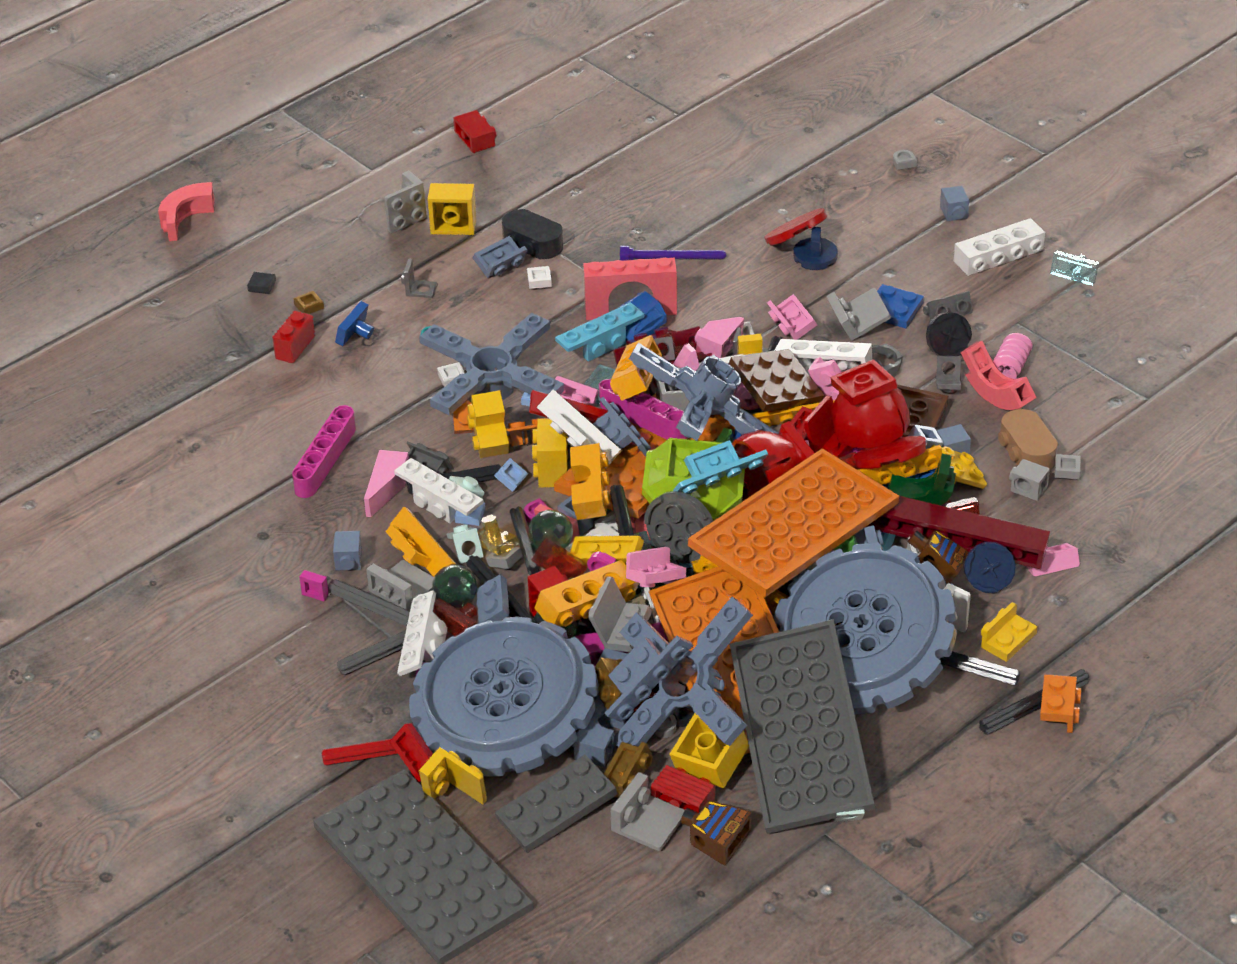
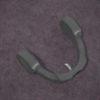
M886 344L872 345V353L884 354L887 358L891 357L895 361L894 364L890 363L884 367L890 375L895 377L902 364V354Z

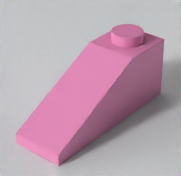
M379 450L364 497L366 517H372L405 487L406 481L395 475L394 470L409 460L408 452Z

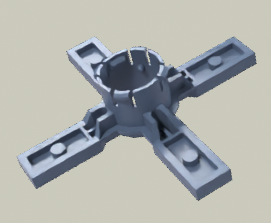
M531 313L503 337V342L498 347L487 346L480 349L471 345L470 340L433 324L419 336L420 344L457 360L466 368L467 373L459 374L430 399V406L450 415L467 401L471 395L500 390L502 391V400L511 395L514 388L531 394L532 390L549 394L554 390L560 395L564 392V383L527 366L519 367L516 361L523 351L550 329V321Z
M640 343L636 345L631 353L629 360L636 367L650 372L660 382L677 387L684 392L686 398L690 401L676 426L685 437L693 438L697 441L711 414H719L727 419L740 434L757 430L779 434V432L740 408V399L733 396V394L741 384V377L736 370H733V367L715 355L707 356L695 371L688 366L680 369Z
M733 596L698 636L696 647L692 651H688L685 658L678 661L669 671L668 676L659 682V691L655 696L646 699L615 735L614 743L618 747L621 742L639 747L641 742L646 743L666 718L671 716L678 707H686L696 713L729 746L747 727V724L720 697L721 694L715 691H723L724 680H719L722 677L717 670L712 668L718 661V656L753 616L739 600ZM637 612L620 631V634L633 647L643 637L650 639L660 653L669 644ZM697 671L696 682L684 694L685 686L682 684H686L689 678Z

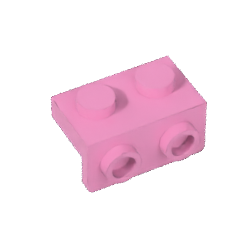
M794 294L778 306H775L771 300L767 302L771 309L768 314L775 323L780 321L778 326L785 336L790 334L794 340H798L817 326L815 320Z
M821 357L816 358L808 369L810 377L823 392L824 398L832 396V399L835 400L839 391L832 386L830 377L841 373V370L835 360L824 362Z
M668 547L627 553L626 578L640 583L641 587H654L655 583L669 584L677 579L686 578L685 567L670 563V548Z

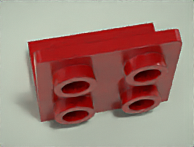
M826 396L805 419L804 429L809 446L814 453L824 449L843 461L853 448L839 442L831 423L833 399L832 396Z

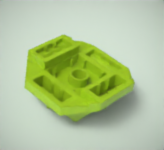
M669 438L656 449L647 451L642 495L651 503L661 494L673 491L679 482L692 478L684 462L686 456L721 444V442ZM742 469L740 474L732 478H728L727 475L719 478L720 481L711 486H706L705 484L697 486L698 489L689 495L698 499L707 508L713 521H715L742 502L745 469Z

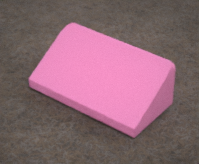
M1068 543L1048 547L1041 570L1028 566L1027 568L1036 577L1078 567L1080 565L1078 548Z

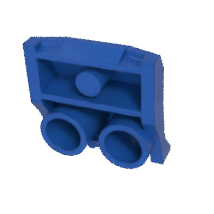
M646 291L638 293L637 296L620 306L622 307L631 302L644 313V318L626 326V342L634 339L633 336L640 333L654 334L656 329L667 322V315L660 302Z

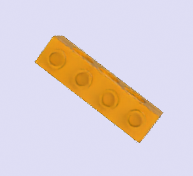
M652 335L627 345L610 380L612 391L614 394L619 395L621 401L644 392L649 387L653 374L645 369L636 367L629 360V357L638 343L661 357L662 354Z
M620 560L541 590L535 609L545 621L560 627H566L581 618H589L590 608L594 605L599 595V590L607 577H613L625 602L635 597L639 583L626 578V564Z

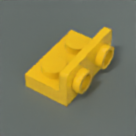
M1014 602L1010 603L1006 608H1002L991 622H987L981 630V648L1006 662L1037 634L1038 627L1016 615L1017 604Z

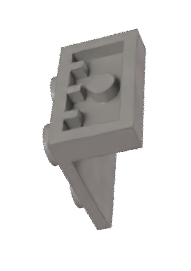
M411 171L402 173V189L384 198L387 228L390 233L427 218L424 183Z
M876 288L870 289L846 303L843 297L839 299L835 292L826 296L851 341L891 318Z
M401 560L389 571L382 569L374 563L367 568L369 591L387 602L408 611L411 609L413 598L432 591L433 582L437 579L405 560Z
M607 577L599 590V595L594 605L590 608L588 617L605 648L630 652L634 647L620 634V631L636 612L648 621L652 610L649 605L626 603L613 577Z
M638 772L611 808V831L660 851L680 825L685 810L651 796L650 789L648 788V776Z

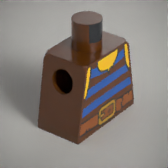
M916 530L907 541L918 550L919 564L929 561L943 576L946 585L959 574L969 552L939 531H934L926 538Z
M709 801L700 813L687 808L682 815L681 823L690 827V843L692 846L726 866L751 831L752 812Z

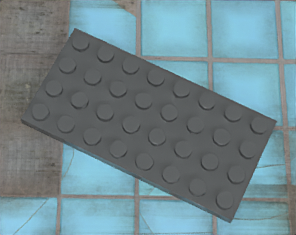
M834 619L731 643L730 649L744 722L747 724V738L766 833L843 817L836 816L840 812L862 809L865 812L876 809Z
M406 769L399 771L313 820L314 828L437 964L448 962L533 910V902L431 796L423 792L422 786Z

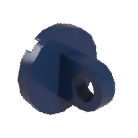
M813 227L811 237L802 239L795 244L793 257L796 263L799 262L801 267L805 269L823 270L828 268V265L831 263L832 265L836 263L838 250L832 241L821 238V227Z
M986 541L977 544L969 551L965 559L964 571L968 581L975 589L986 593H995L1012 582L1015 576L1016 564L1012 553L1006 546L997 542Z

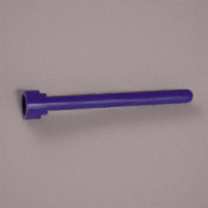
M620 246L621 261L660 259L663 257L675 259H724L727 255L723 250H634V248H629V246Z

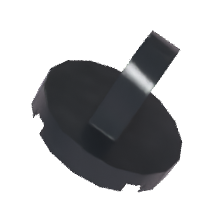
M952 312L940 313L927 326V345L937 356H960V352L969 347L968 344L972 338L971 326L962 315Z

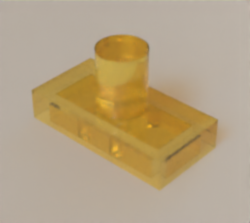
M489 515L482 518L483 528L477 530L482 548L501 555L519 545L516 535L499 528L496 516Z

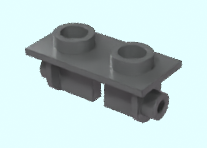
M970 291L929 301L923 307V312L925 315H929L930 321L938 314L944 312L958 313L962 316L971 314Z
M407 441V445L410 448L408 452L409 459L412 458L422 465L426 463V467L438 474L447 473V468L454 470L449 461L450 458L441 451L435 453L421 443L413 444Z

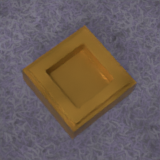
M314 291L293 298L294 305L302 313L311 314L324 309V302Z

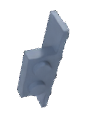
M604 397L599 399L608 412L599 417L593 425L620 449H623L633 441L646 457V452L651 449L646 440L641 437L636 428L631 425L614 402L609 404Z
M676 636L660 653L650 639L643 637L608 675L622 692V695L605 712L606 716L619 722L628 718L633 713L635 707L650 695L651 690L668 676L669 671L677 662L685 658L693 644L684 638Z

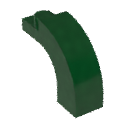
M942 453L936 471L925 478L913 479L892 474L887 489L902 497L940 506L949 500L954 489L956 473H953L954 467L950 466L952 456Z

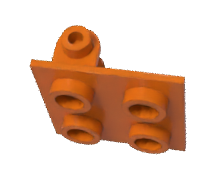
M532 419V424L525 425V421L508 423L506 431L509 432V435H507L509 445L511 447L523 445L521 431H523L525 445H528L527 430H530L531 441L534 444L533 429H537L538 419Z

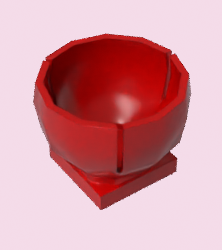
M874 359L830 377L832 386L839 391L837 398L831 406V423L839 442L851 448H874L890 444L903 436V433L906 432L910 424V412L901 390L897 388L896 379Z
M790 421L781 424L779 434L757 430L743 434L732 443L737 456L740 458L763 450L768 452L761 466L750 470L749 467L745 468L744 481L750 487L749 497L815 454Z

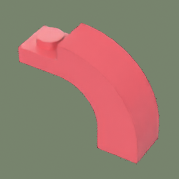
M212 182L184 186L170 193L161 202L158 210L160 225L164 233H168L169 241H178L179 224L186 217L199 213L214 212L215 198Z
M983 341L976 342L960 352L970 371L966 374L968 381L983 399L994 406L1004 410H1015L1022 408L1037 398L1027 377L1011 379L1003 375L996 368Z

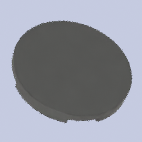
M670 491L661 494L650 503L645 513L644 523L651 539L649 542L653 548H670V561L676 563L675 558L678 564L691 563V561L700 559L701 555L687 546L688 538L713 522L709 511L698 499L687 493Z

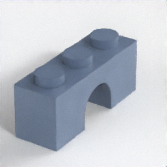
M597 695L593 697L596 706L593 716L585 729H580L579 732H576L577 740L571 747L574 748L575 760L586 755L595 765L605 768L615 749L614 730L607 728L621 729L631 718L632 714L622 722L607 717L605 714L607 709L600 696Z

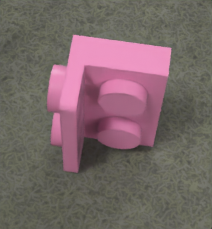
M561 376L555 378L564 383V392L560 394L562 398L591 406L595 405L599 392L598 389Z

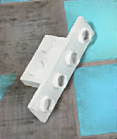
M552 390L537 406L552 421L550 426L560 435L562 432H565L569 436L567 441L573 447L600 443L602 453H607L609 464L622 451L556 391Z
M412 458L394 470L395 475L412 484L413 499L417 506L426 509L437 518H441L448 523H452L455 520L456 510L468 516L484 503L482 498Z
M434 590L420 594L412 600L397 672L400 676L420 669L423 659L426 662H432L434 659L433 651L445 642L448 627L433 612L436 597Z

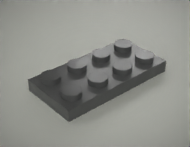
M583 755L496 811L495 815L515 841L528 853L616 796L617 790L586 755Z

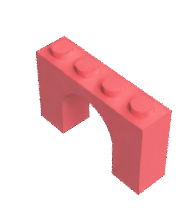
M663 257L660 259L583 263L586 320H593L609 313L608 301L610 293L615 287L626 282L645 284L651 289L652 296L660 302L666 315H677V271L675 258Z

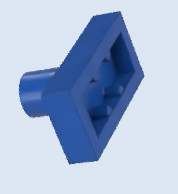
M360 301L338 326L335 343L344 346L354 333L366 339L371 337L374 327L364 322L369 304Z

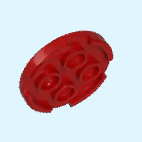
M820 208L803 214L772 230L764 239L771 246L795 237V235L811 229L827 218L824 208Z
M923 436L900 437L890 444L874 448H864L854 454L853 458L856 467L860 469L881 468L882 464L886 465L897 461L902 463L923 454L926 451L927 442Z

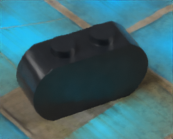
M526 209L512 210L503 216V239L510 236L519 249L524 246L526 247V254L538 259H550L562 252L563 232L561 224Z

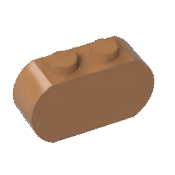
M1016 409L1006 413L1001 421V431L998 434V439L1001 446H1004L1008 451L1010 459L1013 462L1015 461L1017 466L1022 459H1025L1051 470L1055 466L1058 442L1038 414L1027 409Z

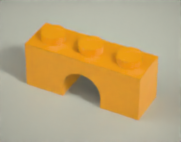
M600 443L570 447L571 469L575 481H585L581 484L571 485L572 506L577 520L607 516L606 505H610L609 492L605 488V486H609L608 472L605 471V467L609 466L607 453H602Z

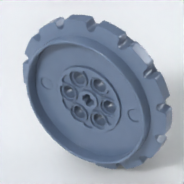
M880 543L857 544L853 546L850 552L843 553L841 549H838L820 557L816 561L817 566L811 571L808 569L803 570L788 585L787 590L790 597L779 600L773 617L779 632L834 619L855 714L874 713L876 706L879 704H885L890 709L913 698L912 690L916 686L926 688L943 669L939 659L949 657L955 644L957 632L955 626L950 623L957 620V611L951 591L944 589L946 583L943 576L929 561L919 564L920 560L915 552L899 546H892L888 551H883ZM893 629L891 632L885 633L887 630ZM875 647L873 650L867 651L869 648Z
M509 617L500 621H486L465 629V632L460 635L452 636L433 651L434 659L432 662L424 663L418 671L413 682L416 693L410 696L409 702L410 716L413 725L416 726L415 729L433 754L439 747L447 752L453 751L461 758L462 762L468 766L473 765L483 773V776H503L505 772L516 771V773L525 772L545 763L544 760L552 755L559 756L577 740L575 731L577 729H585L588 726L596 708L593 697L598 695V680L595 667L591 664L587 649L576 637L568 639L564 628L547 621L536 624L532 622L531 618Z

